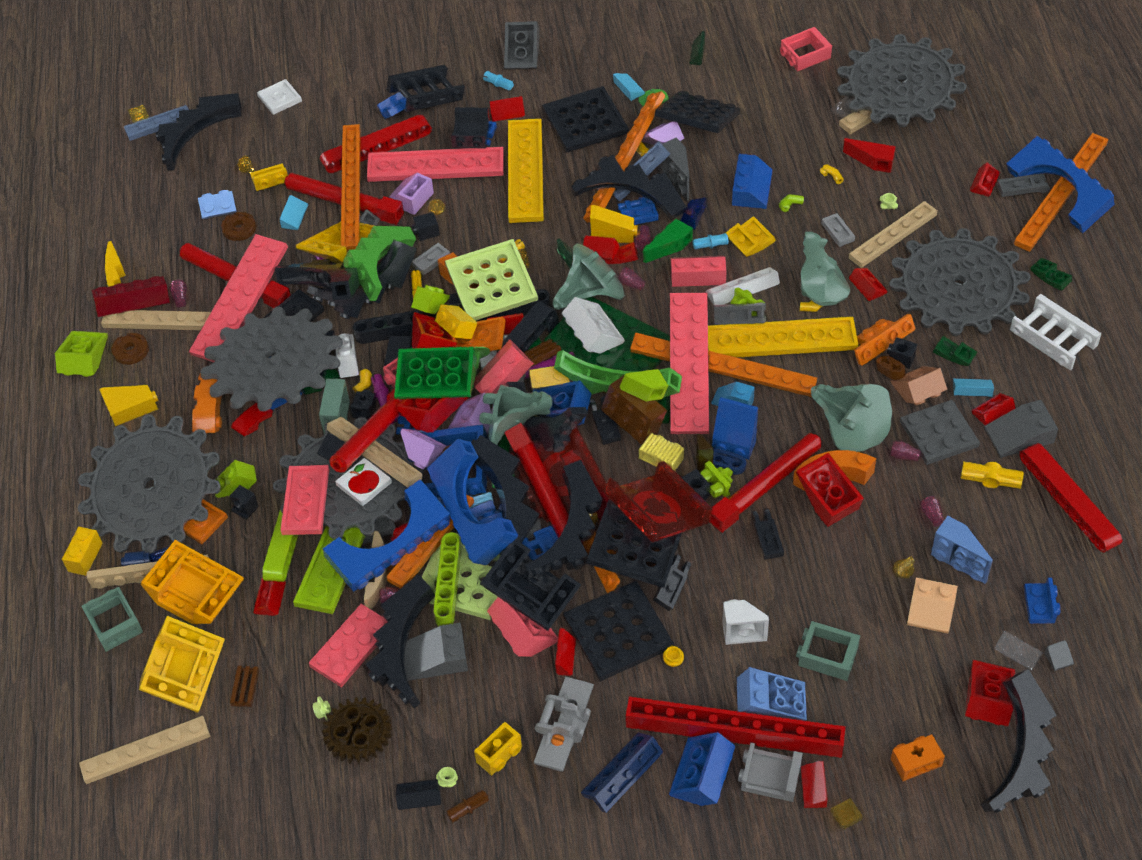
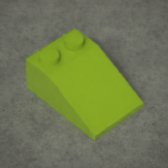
M71 331L55 352L57 373L67 376L77 374L84 377L94 375L99 368L108 333Z

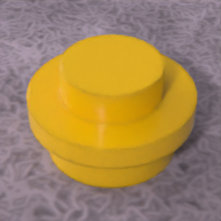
M671 646L664 651L663 661L670 667H677L684 661V654L680 648Z

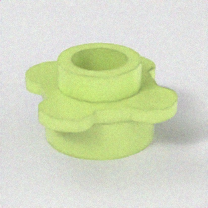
M886 193L879 199L882 209H896L898 207L896 203L897 197L892 193Z
M320 696L317 697V702L313 703L314 713L318 719L325 717L327 720L326 715H329L328 713L331 712L328 701H323Z

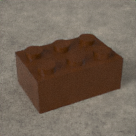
M623 375L609 385L601 410L642 445L650 433L658 434L667 410L656 400L644 401L621 390L620 384L623 380Z

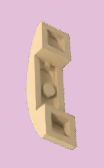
M374 531L372 548L384 546L380 533ZM388 567L382 575L375 577V582H368L366 585L364 603L369 609L375 606L383 593L387 581L386 571Z

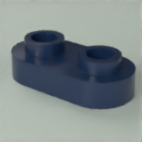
M722 449L713 450V465L716 468H730L734 475L742 474L746 470V459L743 456Z

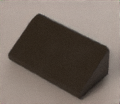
M701 434L696 436V461L699 472L705 469V463L708 461L713 464V448Z

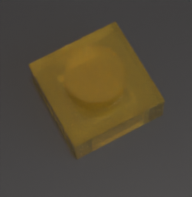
M144 105L128 110L133 123L149 118Z
M851 798L831 808V813L843 830L862 820L863 816Z

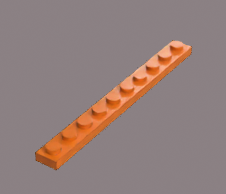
M662 91L651 93L647 97V101L641 108L638 118L634 121L632 129L628 132L625 142L620 146L618 155L615 156L623 171L628 167L655 116V110L665 98V94ZM616 188L598 189L583 217L587 223L590 222L591 205L605 208Z
M359 124L344 125L342 135L341 246H345L347 252L348 250H356V246L360 241Z
M1092 133L1072 160L1076 167L1088 172L1107 145L1108 139ZM1063 177L1059 178L1015 239V246L1029 252L1033 249L1075 190V187Z
M635 333L630 352L670 362V341ZM708 351L709 372L812 397L811 388L816 386L817 377Z

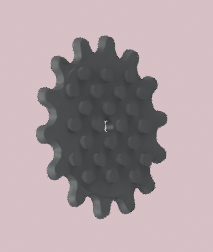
M903 34L895 35L894 41L890 44H884L879 39L874 38L869 41V51L851 50L848 56L854 62L852 66H841L837 69L840 77L849 80L847 83L839 85L837 91L841 96H853L855 98L849 103V108L852 112L861 110L871 111L870 119L875 124L880 123L887 117L896 119L899 127H906L909 119L914 117H920L925 122L931 123L936 116L933 110L938 108L947 111L953 110L956 106V101L950 98V95L965 92L967 85L964 82L956 81L954 78L962 75L966 68L963 64H950L947 61L953 55L952 49L932 50L930 48L932 40L927 37L921 38L919 42L914 44L907 42L906 36Z
M965 228L959 229L954 238H947L941 231L932 230L929 233L931 241L928 244H920L915 240H910L906 243V248L911 256L909 258L896 257L892 260L893 268L903 273V275L899 278L891 279L889 286L891 290L904 292L907 295L906 298L900 301L901 310L904 312L912 310L922 312L921 324L924 328H930L939 322L947 324L952 336H959L965 326H973L981 334L986 335L992 330L990 321L994 319L1010 324L1013 317L1016 316L1010 309V305L1023 306L1030 299L1029 295L1021 292L1017 286L1028 283L1031 275L1026 271H1017L1012 267L1018 261L1019 254L1015 251L998 252L995 248L998 239L994 236H987L982 241H975L971 238L970 231ZM956 280H960L961 282H964V283H963V285H961V283H957V282H955V281H956Z
M275 307L270 316L262 319L249 313L244 318L245 325L239 329L225 327L221 330L220 337L224 340V343L205 349V358L215 362L202 368L200 376L204 380H217L210 387L209 394L211 397L216 398L223 394H232L230 406L233 409L241 408L246 402L252 400L258 403L257 406L260 411L269 410L272 407V403L278 398H284L288 403L296 404L301 400L300 391L303 388L312 387L320 389L325 386V379L320 376L323 370L336 369L340 366V360L336 356L329 355V353L333 349L341 347L343 341L339 336H325L332 329V322L329 319L310 322L312 313L306 308L300 310L296 315L286 316V312L282 307Z
M148 414L142 418L141 426L136 432H129L125 426L119 425L113 431L115 443L112 447L96 446L92 449L91 457L97 461L98 465L93 472L83 473L78 478L81 486L88 487L91 490L90 497L79 504L78 511L83 515L92 513L97 515V522L91 529L97 530L100 538L111 532L115 534L113 544L115 551L125 552L132 542L140 541L142 550L145 553L150 552V554H154L157 550L158 541L162 537L169 536L173 542L177 540L182 543L186 538L183 528L189 520L195 519L196 521L204 522L208 519V510L201 503L207 495L217 494L220 491V483L217 480L209 479L207 476L209 470L219 464L220 456L216 452H201L200 448L207 438L206 432L203 429H197L192 434L185 435L182 433L184 425L182 417L174 416L165 427H158L154 416ZM154 480V487L146 488V483Z
M358 418L354 421L353 425L360 429L368 420L366 418ZM327 423L324 426L325 434L321 438H312L306 434L298 438V444L302 447L299 455H284L280 458V465L289 470V466H329L323 526L329 527V536L333 540L338 537L342 538L344 532L349 528H358L364 536H372L375 531L374 523L381 518L389 519L392 522L400 521L402 511L398 508L397 504L405 500L404 490L407 487L374 463H372L374 466L391 478L392 483L364 506L360 505L336 486L335 481L344 475L347 470L343 473L336 472L331 467L329 460L317 454L325 436L328 433L333 435L327 430ZM391 424L375 441L423 474L425 469H421L415 466L414 462L408 461L404 442L397 443L392 440L396 428ZM361 455L360 458L356 461V463H355L352 467H354L357 463H359V462H360L362 459H364L365 457H364L363 455ZM288 476L278 479L273 483V488L276 492L286 493ZM283 503V504L281 505V507H280V510H281L282 513H283L284 503Z

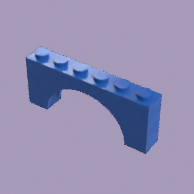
M1036 136L1006 163L1008 172L1014 177L1050 173L1068 180L1078 193L1077 202L1073 210L1068 214L1069 220L1082 233L1115 205L1114 194L1109 189L1105 190L1101 187L1098 180L1091 179L1084 169L1077 168L1070 158L1066 159L1059 149L1052 148L1046 139L1042 140L1039 136Z
M457 439L427 470L430 474V479L438 490L439 497L442 498L446 510L450 513L453 526L460 535V540L469 554V559L475 564L487 565L518 537V534L511 520L497 517L489 523L482 524L472 514L466 497V482L469 471L477 460L478 455L471 442Z
M418 480L404 490L405 500L410 507L411 516L408 525L395 540L381 547L363 549L351 546L338 537L323 548L324 557L353 592L364 588L373 577L382 575L387 567L397 564L402 556L406 553H412L416 550L417 545L423 541H429L438 530L442 531L449 525L450 513L421 480Z

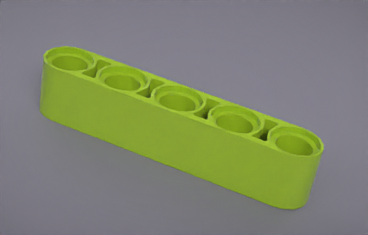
M281 510L263 566L264 581L284 582L286 580L298 535L281 534L283 515Z
M453 532L445 534L441 540L434 601V616L437 626L454 623L462 551L460 538Z

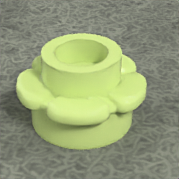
M444 767L437 773L436 779L440 786L450 788L456 784L458 776L453 768Z

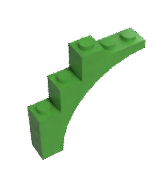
M373 226L368 234V238L360 239L356 250H348L343 260V265L345 268L357 267L359 282L370 301H376L382 289L377 274V263L385 257L393 240L413 247L416 237L410 227Z
M563 350L557 352L554 369L572 381L581 380L591 394L602 391L607 393L609 385L626 373L637 372L600 367L578 359ZM671 368L659 370L668 384L664 397L680 393L682 376Z

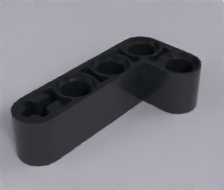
M542 301L537 302L503 340L502 347L509 340H512L522 352L527 351L544 330L551 333L559 324L556 310Z

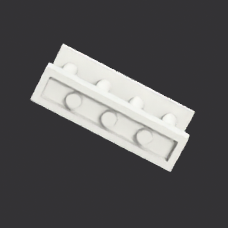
M1042 294L1036 297L1034 311L1023 321L1016 316L1012 319L1010 330L1015 335L1020 336L1069 370L1073 369L1076 359L1074 355L1086 345L1094 350L1098 346L1101 337L1100 332ZM1042 315L1049 320L1038 331L1029 326L1036 318ZM1057 325L1064 330L1058 337L1052 341L1044 336L1051 328ZM1070 335L1080 340L1069 351L1059 346Z

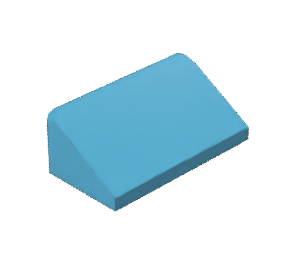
M613 74L614 83L631 101L645 94L628 74Z
M290 195L280 217L281 228L298 230L308 203Z
M953 378L954 395L993 396L994 385L992 380Z

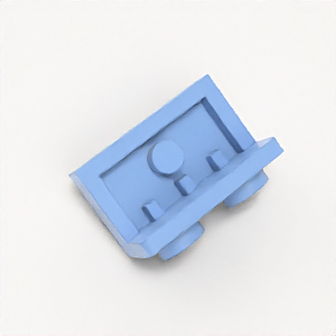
M222 190L218 192L219 194L214 195L207 193L198 198L202 219L236 213L232 191Z

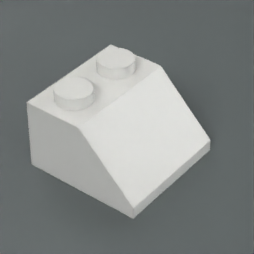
M733 599L723 602L722 623L726 645L767 641L769 617L745 600Z

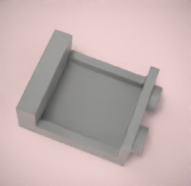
M750 743L749 750L745 749L742 762L746 763L745 769H740L738 782H742L741 791L793 802L803 753L794 751L793 757L755 749V743Z

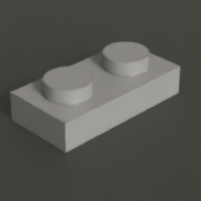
M838 213L822 219L821 224L839 247L855 241V235Z
M437 243L414 259L412 266L425 275L438 266L439 258L450 254V251Z

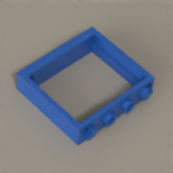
M484 425L436 430L433 433L421 432L446 446L452 445L457 439L471 442L473 439L477 440L480 435L488 439ZM477 465L476 478L467 479V495L486 493L487 475ZM426 483L425 485L433 495L439 497L435 484Z

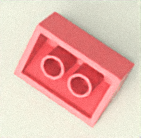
M725 256L670 258L672 287L722 285L726 283Z
M509 340L475 377L474 387L480 394L484 392L497 394L500 385H505L507 382H518L534 363L512 340Z
M499 597L487 610L492 617V621L502 632V636L509 642L513 652L518 656L532 657L558 642V637L551 628L549 631L545 630Z

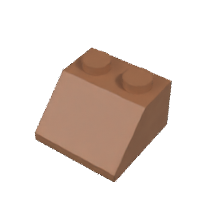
M922 366L906 373L902 379L890 380L905 402L913 403L914 405L924 403L925 399L929 397H938L941 395V392L947 390L941 368Z

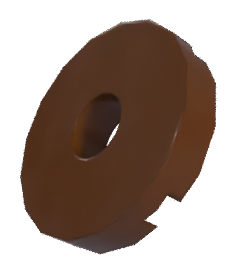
M236 212L232 216L228 215L221 224L223 235L232 241L248 239L255 233L257 227L253 216L246 212Z
M127 333V336H120L113 342L111 350L117 362L131 365L140 362L147 356L149 346L143 335ZM128 347H134L132 350H126Z

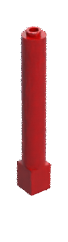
M290 173L286 176L284 183L287 189L341 205L342 187L295 173ZM360 193V211L364 212L367 209L380 218V221L397 225L404 215L402 201L385 196L380 199Z
M186 243L180 248L181 259L229 282L237 266L190 243ZM271 280L268 282L260 298L263 299L264 304L275 308L291 295L289 288Z
M395 388L387 395V402L330 458V465L336 472H345L399 416H403L397 410V406L404 399L394 398Z
M519 423L504 433L513 451L520 459L559 538L567 524L569 514L536 450V446L527 428L522 423Z
M808 433L729 498L724 497L708 510V522L721 533L727 530L739 520V515L821 449V439L819 436Z

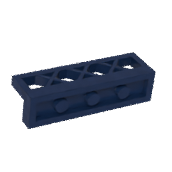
M638 732L582 790L581 794L585 798L594 800L599 809L607 813L660 757L663 750L653 736Z

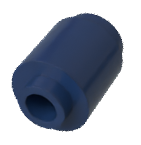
M145 551L125 553L124 557H121V566L152 562L150 552L145 553Z

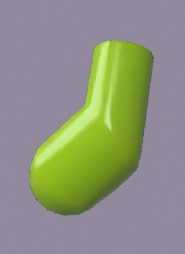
M788 194L780 201L779 208H781V211L787 212L792 204L802 205L804 197Z

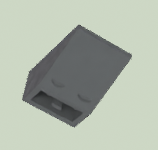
M676 137L663 143V146L669 151L670 155L659 164L658 170L660 174L666 173L673 186L677 189L678 194L688 201L689 169L686 147Z

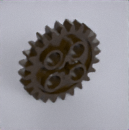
M355 697L353 703L349 699H346L347 705L338 703L340 709L332 708L333 715H326L329 722H323L325 728L322 730L325 745H327L328 751H332L333 757L339 755L340 761L347 757L349 764L352 763L353 759H356L357 763L360 764L361 758L369 762L370 755L377 758L376 751L383 753L382 745L388 746L387 739L392 738L390 731L393 728L391 718L387 716V710H382L381 703L375 706L374 699L367 703L366 697L362 699V702H359L358 698ZM352 716H357L355 719H349ZM372 723L376 724L373 727H368ZM347 733L346 736L339 737L341 734ZM366 741L364 744L358 745L359 742Z

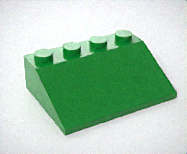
M474 347L399 349L394 398L471 397L477 367Z

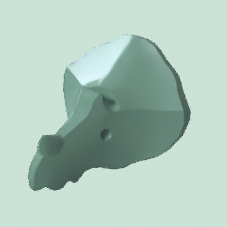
M805 232L803 252L806 260L801 270L802 295L821 306L836 305L848 297L850 286L837 266V261L829 257L825 252L824 247L828 240L821 238L814 232Z
M579 243L573 246L572 267L566 282L553 299V308L555 310L566 308L574 297L584 299L596 295H606L621 300L625 295L622 283L616 273L597 252Z
M819 384L811 388V396L823 408L829 422L831 437L839 450L865 451L879 445L888 435L891 426L892 406L889 392L886 388L877 384L843 386L841 388Z
M500 385L497 394H484L483 402L485 404H493L491 413H481L479 421L483 424H489L488 440L497 445L505 434L504 432L519 423L524 425L526 420L537 414L549 415V409L552 407L553 400L550 395L543 391L540 393L537 391L525 393L515 387Z

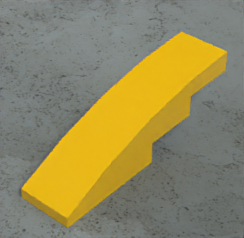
M112 241L108 242L105 255V273L108 287L121 283L120 278L126 276Z

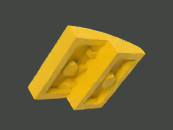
M754 216L742 225L737 223L726 232L728 239L746 257L767 248L776 241L775 237Z

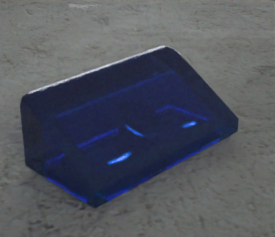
M707 198L690 200L686 212L680 221L695 230L706 208Z

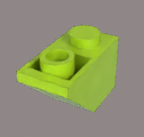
M425 285V288L417 286L411 307L426 313L436 314L439 311L440 305H444L450 295L444 294V290L437 287Z
M659 369L626 373L620 384L621 390L644 401L663 399L668 388V384Z
M234 460L215 479L221 485L220 491L215 494V497L230 496L239 485L249 489L257 481L254 466Z

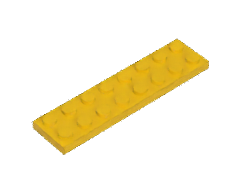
M541 119L508 120L509 223L544 221Z
M853 317L708 326V351L732 357L855 350L858 347Z

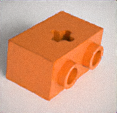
M933 735L920 736L911 743L899 744L893 749L891 761L902 781L942 767L945 758Z

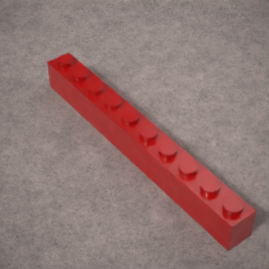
M630 696L626 710V728L689 737L718 732L732 743L746 745L755 743V746L842 758L846 726Z

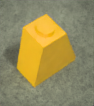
M591 205V236L615 238L618 243L634 242V236H637L638 225H634L633 217Z
M148 385L104 387L99 389L115 426L158 409L155 403L159 401L155 391H150Z

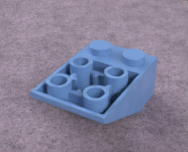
M947 516L936 531L931 555L937 560L953 566L954 569L970 575L974 580L986 584L993 559L965 524Z
M749 667L737 677L738 712L806 721L805 682Z

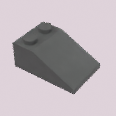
M537 21L505 22L504 69L537 68L540 28Z
M1042 400L1023 404L984 426L1000 458L1020 453V451L1035 443H1040L1042 446L1055 442L1058 428Z
M461 623L439 626L407 640L404 665L408 681L468 671Z

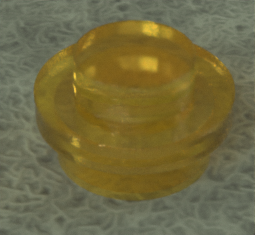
M433 199L428 205L429 213L433 212L434 215H440L445 211V204L440 199Z

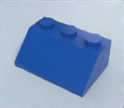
M739 154L732 192V206L767 209L773 169L756 155Z
M718 732L688 738L669 795L700 806L717 804L730 761L733 757L735 745Z

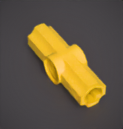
M963 461L961 479L982 482L988 488H997L1001 485L1021 489L1024 475L1023 471L1002 468L996 462H987L985 465Z

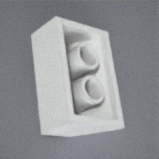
M574 297L562 312L566 323L575 331V336L582 341L583 347L588 352L602 353L625 342L622 335L597 303Z

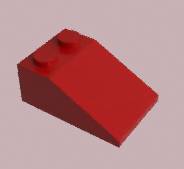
M416 312L413 313L412 348L456 347L457 341L435 321V317Z
M829 453L796 471L815 512L827 527L860 508L864 499Z
M973 660L966 698L965 716L974 720L991 722L995 725L1009 726L1013 707L1002 682L1014 676L1015 669Z

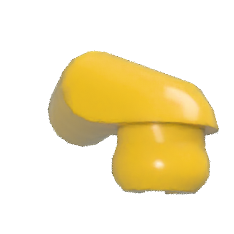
M828 164L820 168V173L823 176L830 174L836 184H841L844 181L838 169Z
M812 300L810 302H800V311L816 312L822 307Z
M363 369L359 372L360 382L353 387L355 393L357 391L362 392L371 386L372 374L368 369Z

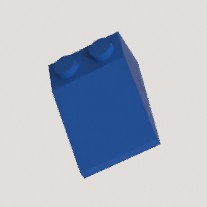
M581 380L533 390V392L537 391L539 393L543 391L552 397V407L549 409V415L552 417L562 414L569 407H586L588 410L592 395ZM586 416L582 419V422L580 424H584Z
M720 397L712 438L713 450L722 449L741 455L749 460L756 443L758 407Z

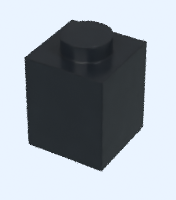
M433 212L413 217L414 225H412V230L420 241L440 236L438 222Z

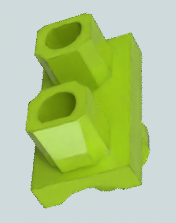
M738 287L734 290V297L730 304L765 302L761 299H754L750 291H743ZM751 311V316H757V311Z
M710 461L705 463V469L700 474L708 483L711 482L713 484L710 486V494L713 498L721 495L729 497L730 483L733 481L731 479L732 470L730 468H716Z

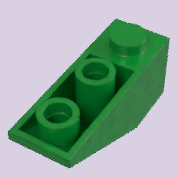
M675 219L671 224L669 223L660 234L655 236L650 244L644 247L643 262L647 263L682 251L693 240V228L678 219Z

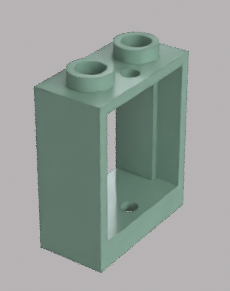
M326 379L319 412L324 434V426L327 422L339 417L347 420L350 399L345 379Z
M119 587L109 590L104 595L82 605L91 626L106 652L143 633L136 616ZM122 604L130 619L102 633L94 617Z
M811 621L810 627L805 628L802 640H805L803 646L799 645L797 650L798 666L847 681L859 647L860 635ZM813 636L847 645L848 648L843 663L809 654L808 650Z

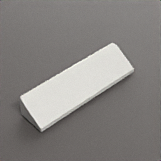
M769 267L708 289L706 293L713 305H724L733 299L735 288L739 287L743 291L748 290L754 294L780 284L778 272Z

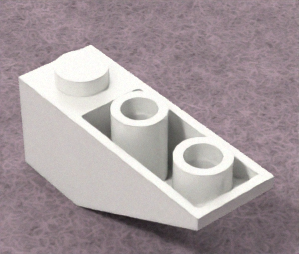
M340 334L339 337L342 339L343 345L336 349V357L341 362L338 367L340 378L359 375L353 334Z

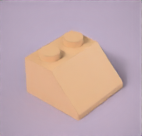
M916 577L907 625L948 634L958 586Z

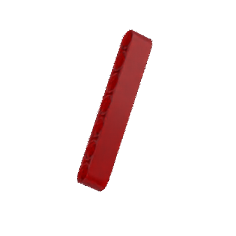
M417 115L361 137L360 162L368 160V153L388 152L429 135L432 131L431 125L423 115ZM342 145L321 154L320 161L328 173L342 170Z
M1035 443L1020 451L1019 455L1023 464L1100 552L1105 553L1122 543L1119 531L1040 443Z

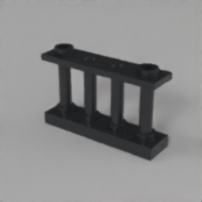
M445 65L388 76L386 90L389 93L400 92L406 99L405 111L409 112L463 100L465 86H453L446 79L448 68ZM442 83L446 88L439 89L435 84ZM428 86L432 91L425 92L421 87ZM414 89L418 94L411 95L407 90Z

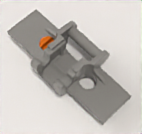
M565 677L559 695L549 694L546 696L545 708L539 723L534 728L536 732L544 734L534 764L563 772L574 743L581 742L590 717L591 710L586 708L594 684ZM555 706V711L561 712L558 722L548 725Z

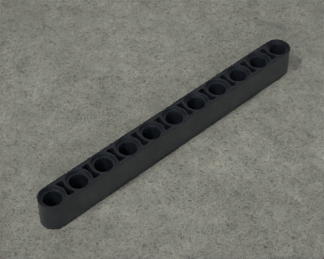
M545 289L535 290L538 295L537 301L476 320V322L487 320V318L521 313L525 316L539 301L550 306L549 292ZM479 299L475 301L477 303H483L485 299ZM461 303L450 304L452 306H459L464 310ZM415 310L358 320L353 324L355 339L360 344L389 340L390 336H412L414 312L435 318L437 313L431 314Z

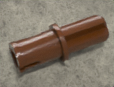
M482 790L468 799L463 798L462 802L446 810L447 816L454 823L467 814L471 815L474 809L488 802L489 797Z

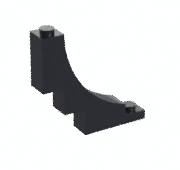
M480 435L477 440L473 439L471 441L478 455L474 463L484 471L495 486L502 504L503 519L511 520L518 534L515 540L522 543L536 524L539 513L522 503L527 496L530 486L512 476L518 468L520 459ZM506 548L501 553H499L500 556L503 554Z

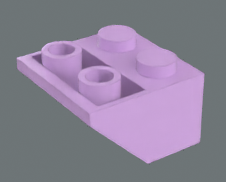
M416 173L406 178L389 198L402 201L404 211L415 215L434 193L432 179Z

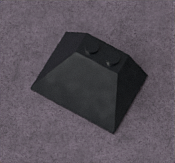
M514 540L483 578L480 585L549 631L581 584L565 573L559 579L549 571L545 572L540 578L535 579L533 577L528 580L525 575V565L533 561L528 558L531 550L517 540Z

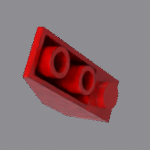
M844 138L843 152L872 170L891 173L896 146Z

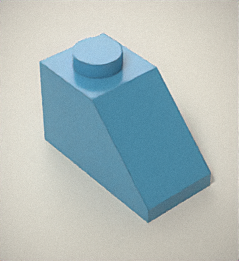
M736 381L719 387L712 400V404L718 406L719 399L722 397L752 405L754 401V386Z

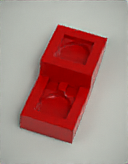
M634 242L620 246L614 260H603L607 264H620L638 260L637 246Z
M258 403L244 411L232 423L231 428L245 437L258 430L260 422L272 417L273 410L260 411L257 406Z

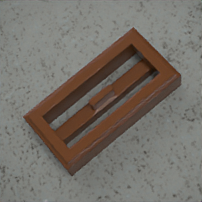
M549 339L523 353L534 363L532 365L534 366L556 355L557 352L561 351V346L556 345L555 342L552 343V340Z
M237 666L230 700L231 706L252 707L259 674L258 666H254V668H250V666L245 668ZM242 673H244L239 701H237ZM249 674H252L247 702H244Z

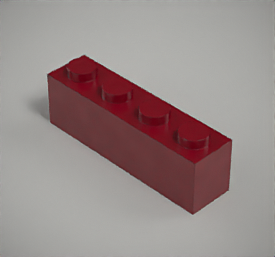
M153 276L150 279L134 280L125 284L117 283L114 286L98 287L91 290L97 317L170 303L164 276Z

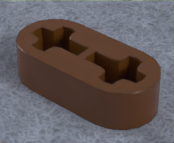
M890 356L877 358V370L893 380L905 377L904 364Z

